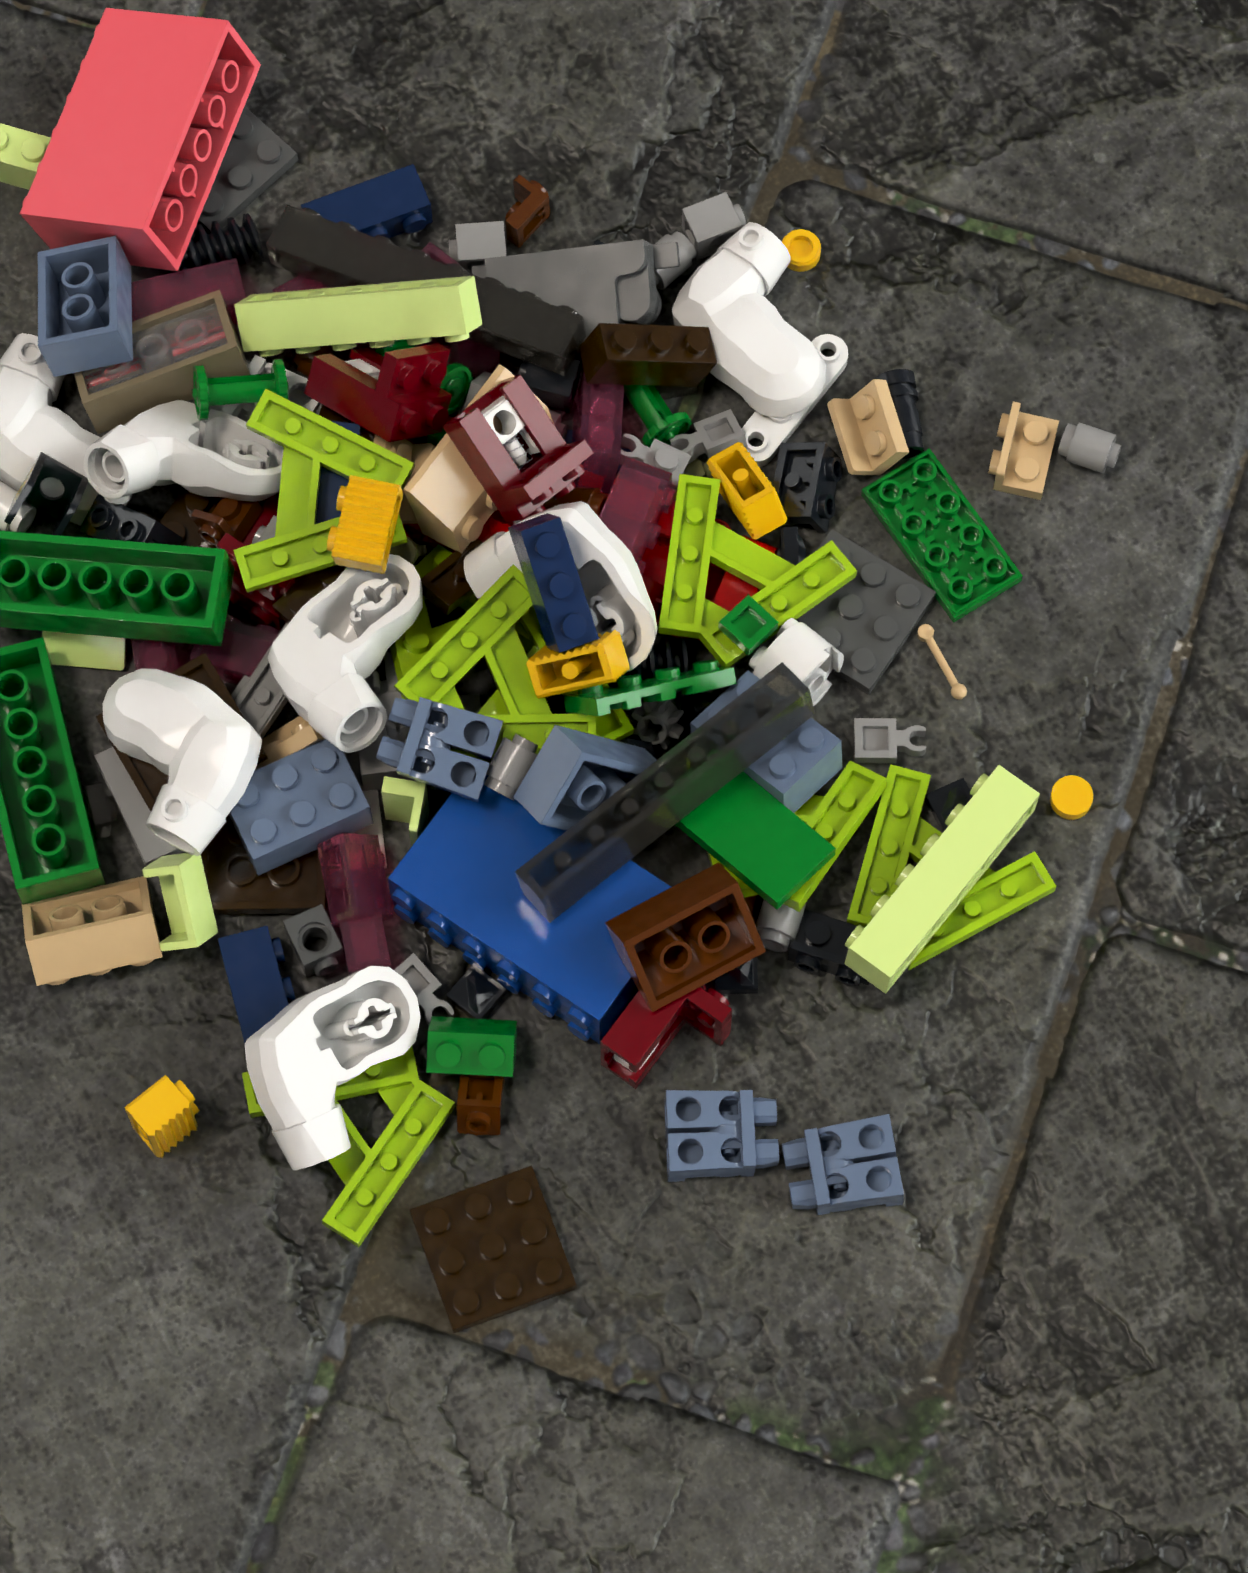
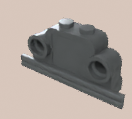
M641 239L484 258L485 265L472 266V276L475 277L477 291L490 290L492 320L500 332L511 339L524 341L532 350L535 348L570 358L569 353L579 352V346L599 323L650 325L657 319L661 311L662 302L656 290L655 270L680 267L678 242L651 244Z

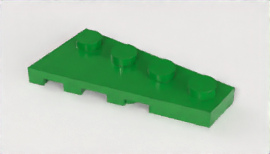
M706 660L693 663L694 670L680 673V667L655 670V678L642 680L640 674L622 676L616 680L617 685L603 688L602 684L580 689L578 693L563 695L565 709L569 713L592 716L611 714L610 710L632 709L642 706L641 698H643V702L666 701L675 699L677 691L687 695L736 684L734 667L719 666L718 660Z

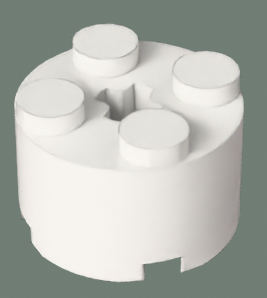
M790 618L781 626L777 633V638L768 648L762 646L754 653L750 659L749 666L754 669L753 674L804 713H807L822 699L831 687L832 683L827 678L832 669L838 673L840 672L844 656L805 623Z

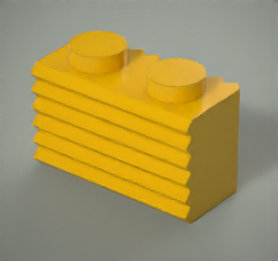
M737 442L708 459L706 464L709 466L708 469L711 471V475L715 479H721L719 493L752 539H759L786 523L787 516L775 487L772 486L768 477L758 467L757 462L751 457L750 452L747 451L743 443Z
M350 475L348 485H341L336 502V510L341 511L338 527L331 526L327 540V551L332 552L331 556L335 564L385 574L403 498V491L399 484Z
M613 630L611 633L605 632L603 635L599 633V639L561 653L547 648L546 645L541 648L526 663L537 698L616 682L621 675H624L629 670V662L620 632Z
M166 1075L124 1107L133 1129L158 1158H163L164 1152H170L171 1147H177V1141L183 1142L184 1136H190L191 1130L197 1131L198 1125L194 1115L200 1110L194 1103L195 1097L181 1080L173 1084Z

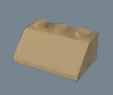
M144 876L22 904L25 943L37 986L43 984L60 985L69 981L70 978L87 974L92 976L104 975L114 968L127 965L144 966L151 963L154 959L163 957L159 945L160 937L147 878H144Z

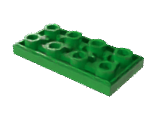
M930 448L861 490V496L926 586L936 591L935 598L953 623L1022 581L1023 575Z
M711 744L665 786L654 805V808L776 910L835 856L836 848Z

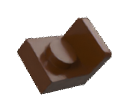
M518 175L513 180L515 198L519 201L507 212L505 225L507 240L520 248L550 216L548 192L540 183L535 180L529 182L521 175Z
M222 497L211 514L194 509L190 517L199 527L198 534L205 541L216 546L225 533L242 542L264 509L258 501H242Z
M460 1074L457 1098V1131L459 1133L474 1135L500 1134L504 1077Z

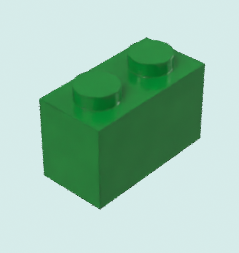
M431 1016L427 1037L426 1073L513 1077L516 1062L517 1021Z

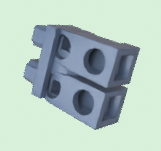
M420 697L419 702L395 698L388 721L410 727L405 743L383 736L376 759L397 768L396 773L478 802L490 763L451 751V748L491 761L503 721Z
M666 1090L664 1115L665 1138L667 1139V1182L685 1181V1178L712 1176L733 1177L741 1175V1177L754 1176L755 1169L778 1165V1139L755 1140V1127L776 1126L777 1105L775 1099L753 1098V1090H740L739 1092Z
M889 1114L831 1125L820 1129L804 1130V1138L782 1144L785 1169L809 1166L811 1180L789 1183L792 1209L816 1208L817 1215H823L830 1212L847 1211L867 1206L886 1204V1207L903 1205L904 1191Z

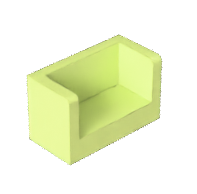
M182 853L161 856L142 869L144 878L158 876L172 933L159 942L161 951L196 948L218 933L201 855L195 856Z

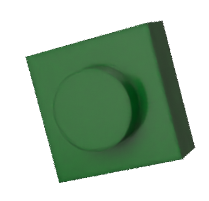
M748 594L719 621L718 628L749 656L778 628L779 622Z

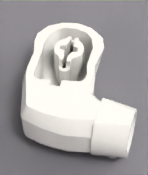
M748 222L724 242L715 254L700 265L682 287L672 307L674 326L709 327L717 364L711 369L710 373L740 394L749 406L760 414L782 418L803 411L818 398L825 385L826 363L811 341L784 321L775 306L764 297L771 292L789 265L791 256L782 241L771 231L758 223Z
M24 333L18 334L0 359V480L16 491L19 490L41 452L87 477L83 461L86 449L101 438L81 428L70 416L58 408L52 407V402L57 400L65 375L53 376L38 348V336ZM45 478L40 484L42 492L49 497H59L64 493L63 484L56 478ZM89 481L78 508L70 520L80 526L99 494Z
M175 400L144 411L124 425H117L86 449L83 461L84 471L90 484L96 492L112 504H124L128 502L129 495L150 489L152 486H165L178 483L190 493L201 496L224 497L253 502L265 500L279 493L284 447L247 429V422L236 416L210 408L208 420H198L194 403Z
M582 501L559 504L520 521L519 523L546 513L561 518L597 633L603 635L605 632L611 633L613 630L620 632L629 662V670L627 672L643 662L651 652L658 628L655 610L631 551L607 528L591 507ZM497 532L464 558L466 580L478 599L513 564L522 572L510 532Z
M389 554L385 574L346 567L336 581L312 597L300 608L273 642L267 658L274 678L298 715L306 720L317 733L343 752L351 753L366 748L377 739L384 729L387 721L386 709L365 681V678L370 676L379 666L388 648L414 624L423 608L421 578L414 565L399 555Z
M141 668L119 677L106 693L102 706L103 722L107 737L119 751L153 764L157 769L169 776L168 783L163 784L146 826L155 835L188 854L199 856L226 823L225 818L244 795L258 763L262 739L243 717L229 707L207 686L192 679L159 669Z
M371 965L350 974L336 983L295 999L271 1021L250 1036L245 1043L247 1070L258 1104L273 1129L272 1133L292 1170L304 1169L324 1162L351 1147L341 1105L335 1104L336 1086L357 1077L374 1064L404 1055L416 1042L421 1019L418 999L408 981L390 967Z

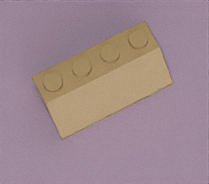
M499 364L468 406L501 381L514 377V375L506 367ZM535 395V397L537 398V400L539 401V403L541 404V406L553 422L548 407ZM494 416L493 426L501 434L502 423L497 416ZM447 433L403 489L422 534L455 551L457 550L461 554L470 542L475 541L480 536L483 525L492 513L498 510Z

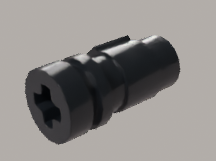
M895 369L881 373L875 379L887 381L909 453L902 459L915 457L924 452L919 411L916 408L919 398L914 372L908 369Z

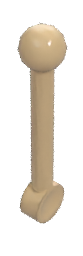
M929 624L921 625L918 628L917 634L919 640L926 642L952 687V697L957 700L963 699L967 694V689L963 684L958 683L933 638V627Z

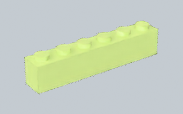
M474 276L251 294L234 304L243 352L259 351V356L261 357L278 355L284 352L283 349L295 348L297 354L318 351L320 346L332 345L334 351H343L357 347V343L369 342L370 348H381L394 344V340L407 339L408 345H419L430 342L432 340L431 337L443 336L445 342H457L468 339L469 333L482 325Z
M998 765L990 776L983 773L970 790V794L973 797L965 806L960 803L955 806L945 821V824L948 826L941 836L934 833L928 839L920 852L923 858L915 867L912 864H908L895 882V885L898 886L891 897L884 894L871 910L870 915L873 919L865 928L858 925L848 937L845 943L848 952L844 964L885 994L1035 811L1040 793L1002 766Z

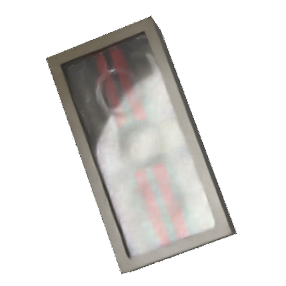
M220 289L133 321V361L74 373L82 404L97 434L109 431L117 425H124L138 414L157 405L175 400L190 401L194 399L192 397L193 367L195 365L204 366L207 378L251 375L235 322Z

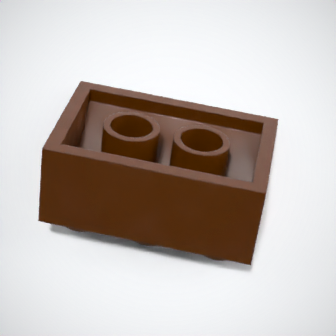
M719 862L605 922L620 959L652 1012L766 952L738 882Z

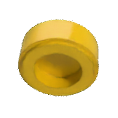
M797 229L789 232L783 238L782 243L788 249L791 256L790 263L787 266L789 269L804 272L817 265L821 255V243L814 233L804 229Z
M1075 775L1060 778L1054 784L1050 795V804L1054 812L1068 820H1075L1085 816L1090 810L1093 801V790L1090 784L1085 779Z

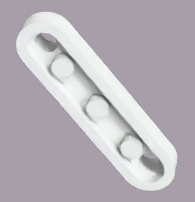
M824 334L816 337L811 342L826 363L825 385L814 402L803 411L782 418L765 416L755 411L741 428L747 442L746 449L750 452L754 461L757 462L758 467L767 465L780 450L781 443L787 442L844 371L848 360V348L845 342L838 336ZM824 349H831L835 352V354L833 356L826 357L821 353V351ZM753 438H758L763 444L754 447L749 444V441Z

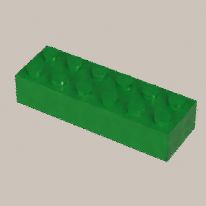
M0 531V627L222 646L235 568L225 549Z
M43 637L0 648V824L15 887L23 905L105 884L50 655Z

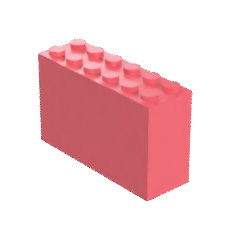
M105 8L20 211V215L50 249L116 236L130 265L170 271L179 270L261 66L230 22L223 19Z

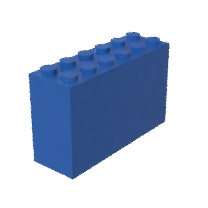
M484 784L478 802L452 793L388 877L392 905L395 906L393 911L400 918L410 924L418 921L429 929L428 935L444 947H449L452 944L463 952L462 957L471 966L475 965L482 971L486 967L499 976L497 981L508 991L514 994H518L519 991L523 992L533 999L532 1005L542 1014L550 1018L557 1015L569 1023L567 1028L575 1036L583 1041H588L591 1038L598 1044H600V1041L639 991L619 957L605 922L671 888V886L599 838L542 825L516 799L513 801Z

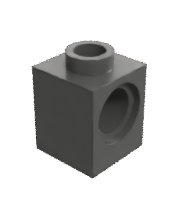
M322 904L283 921L286 935L306 978L314 974L317 977L326 976L340 967L339 963L345 961L342 945ZM319 937L327 941L326 946L317 952H312L305 948L306 943L312 938Z

